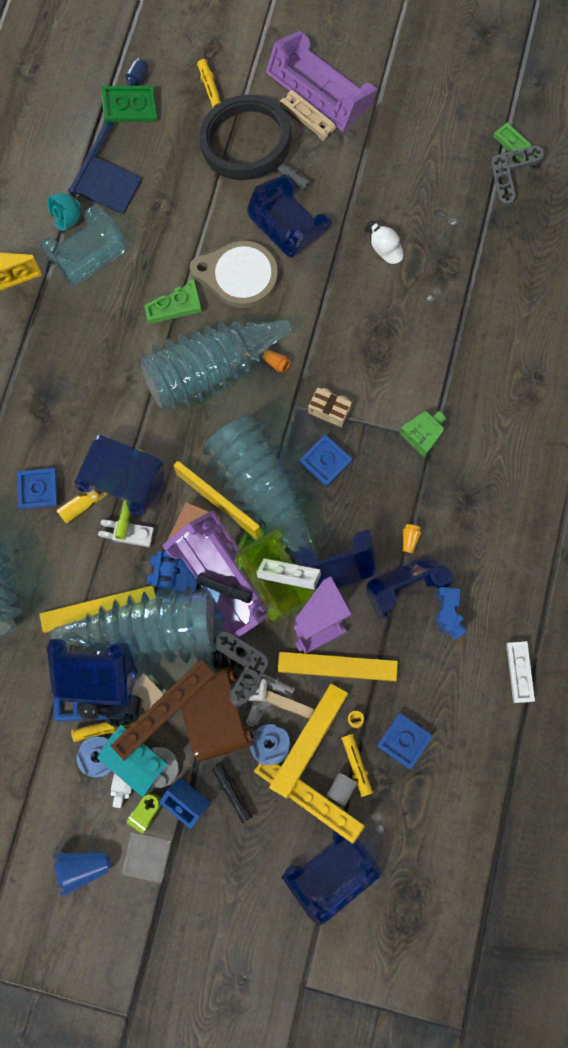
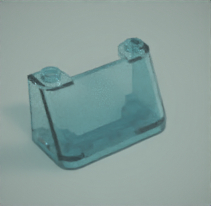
M97 204L90 207L85 213L84 218L87 226L61 244L51 237L38 243L41 251L61 276L72 286H76L123 254L127 248V243L116 222Z

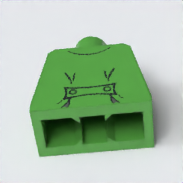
M425 411L403 425L399 434L425 458L442 436L444 428L441 424L446 420V417L440 411L433 417Z

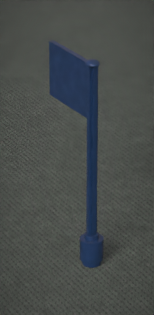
M137 58L132 62L125 75L127 79L125 86L141 85L148 72V64L143 59ZM105 122L72 185L68 188V192L73 196L81 195L124 214L142 177L96 158L114 122Z

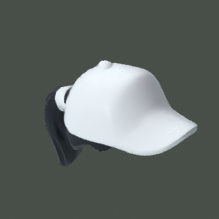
M369 221L366 227H364V231L370 233V244L374 250L388 263L395 264L403 259L404 253L397 233L389 227L379 226L375 221Z

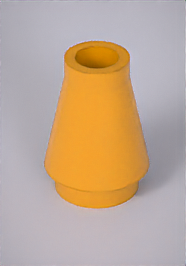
M406 524L405 529H403V552L414 553L422 533L420 532L421 527Z

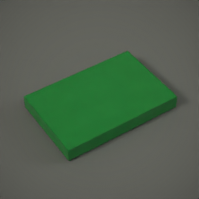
M101 86L105 122H157L153 86Z

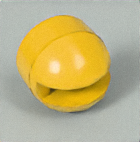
M352 711L348 715L349 725L353 728L361 727L364 723L363 714L359 711ZM361 718V721H359V722H355V723H352V722H351V721H355V720H358V719Z

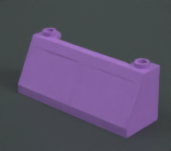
M298 31L276 41L266 73L289 91L293 90L331 120L342 132L347 130L372 105L378 89L370 83H365L359 88L310 51V40L303 32Z
M214 511L190 522L162 545L169 556L174 559H183L196 580L199 573L203 572L227 583H236L239 587L253 592V599L247 604L235 598L230 599L223 593L201 585L207 596L212 598L214 606L225 620L221 627L222 632H229L238 638L280 609Z
M331 577L323 580L295 619V626L293 628L296 632L297 640L294 642L299 652L303 650L304 654L347 632L341 622L349 618L351 613Z

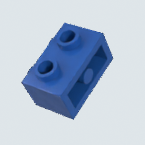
M180 777L167 790L159 802L190 829L211 804Z

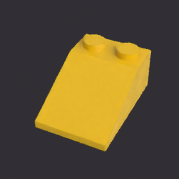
M0 253V291L42 276V272L33 255Z

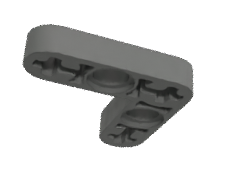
M530 146L498 154L492 159V172L498 199L502 206H510L515 201V191L510 171L540 163L544 154L540 146ZM536 152V154H538V158H534V156H532V153ZM514 156H521L523 160L521 163L516 164L512 159ZM497 161L503 163L501 172H499V165H496ZM500 177H507L509 181L507 184L502 185L498 182V179ZM505 189H507L508 196H511L508 201L504 198Z
M221 632L214 640L216 649L245 667L229 695V700L233 705L242 706L249 700L268 665V659L263 653L231 633ZM223 638L227 639V644L225 645L221 644ZM235 643L236 645L232 648V651L229 650L232 644ZM239 647L243 648L246 651V656H238L236 649ZM256 660H261V665L255 671L252 670L256 664ZM244 675H251L254 679L253 684H247L244 681ZM242 688L246 689L241 696L242 698L240 700H237L236 694H238Z

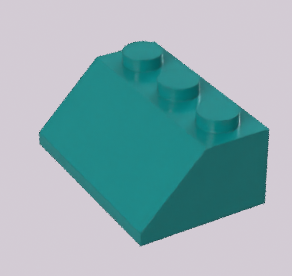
M120 725L107 740L97 759L140 796L144 797L170 765L144 743L126 761H123L110 746L127 730L126 727Z

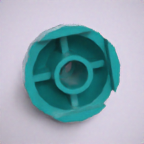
M63 192L51 195L47 199L50 216L54 215L56 219L54 224L59 230L63 231L77 224L81 211L80 203Z

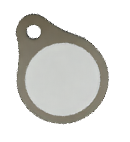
M251 241L230 243L212 253L195 257L190 264V272L196 282L210 289L225 304L236 308H251L263 303L272 295L277 285L278 271L273 255L262 245ZM207 266V270H206V271H204V272L199 271V269H200L201 267Z

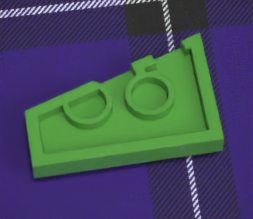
M194 279L188 281L189 284L182 288L180 286L175 288L173 293L167 296L163 295L144 305L148 324L202 312Z

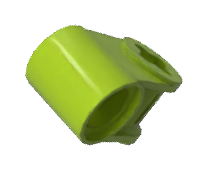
M155 793L144 796L126 823L144 834L161 807L159 803L161 797ZM154 799L153 804L155 806L149 808V802L147 800Z

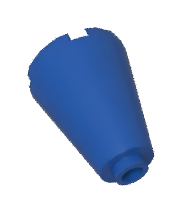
M104 852L53 854V859L58 858V862L54 863L59 888H64V891L60 892L61 897L108 873V868H112L110 856H105Z

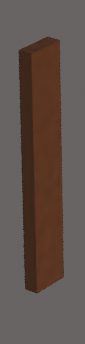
M202 659L198 661L110 746L123 761H126L216 674Z

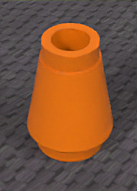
M269 349L264 352L262 357L278 373H285L291 363L287 356L270 351Z

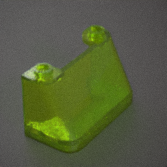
M278 528L238 550L234 559L237 567L244 571L268 609L267 614L269 618L277 622L303 609L317 590L316 587L313 590L257 577V571L264 558L293 564L284 551L286 546L284 544L281 545L279 539L283 536Z

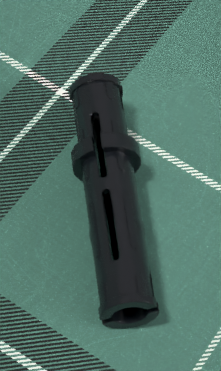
M203 572L199 573L197 577L198 585L223 593L230 599L235 598L247 604L253 599L252 591L245 590L236 583H227Z
M223 763L213 768L211 771L220 784L219 788L226 794L241 823H245L253 816L236 789L234 779L230 778Z

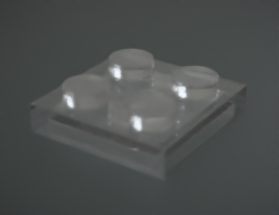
M131 832L121 875L162 883L172 841Z

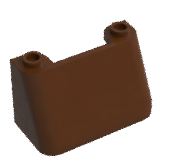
M234 667L214 671L216 675L181 707L194 757L198 761L214 759L255 745L253 730L248 726H243L238 706L233 705L229 700L232 687H234L238 680V674Z

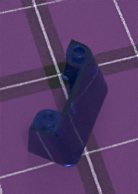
M284 174L255 186L247 207V213L250 219L285 255L293 257L330 228L332 221L322 213L318 214L314 219L292 197L295 190L294 183Z
M97 435L92 441L75 479V488L82 493H89L93 488L111 494L125 500L131 513L144 516L164 483V463L157 457L105 436Z
M367 529L355 534L353 538L355 550L317 561L314 553L309 549L293 552L294 565L319 569L321 572L315 589L302 587L303 592L310 596L313 595L323 580L329 577L332 578L337 588L371 578L375 574L376 563L370 530Z
M426 556L369 581L366 585V594L378 620L388 616L387 611L392 609L397 602L395 592L421 580L424 581L427 588H450L455 579L449 568L435 558Z
M49 640L47 658L51 691L56 700L105 705H123L129 701L138 671L128 644L114 643L107 647L104 656L70 654L67 653L68 647L64 640Z
M335 830L333 831V843L303 868L292 865L281 876L308 917L318 926L329 921L382 875V870L358 839L352 844Z

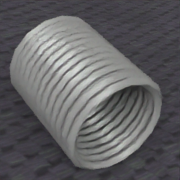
M339 772L326 796L345 807L358 783Z

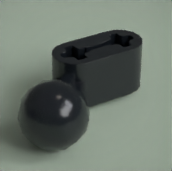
M127 695L112 701L111 706L102 705L101 701L95 696H85L78 702L77 712L81 719L86 721H93L101 716L106 717L107 723L111 726H125L139 718L143 700L136 695Z

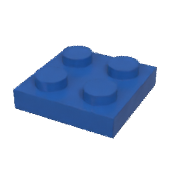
M324 435L299 460V463L327 488L353 459L328 436Z
M55 468L17 472L18 508L20 510L58 506L57 472Z
M398 713L377 747L411 770L433 736L401 713Z

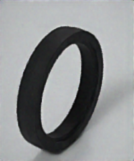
M260 95L235 96L219 103L206 115L199 132L200 148L205 161L217 174L233 180L260 178L274 171L287 157L292 142L291 125L286 112L275 101ZM248 111L259 112L271 117L278 124L281 133L277 145L267 156L255 162L245 164L228 162L220 158L211 147V140L215 129L222 121L234 114Z

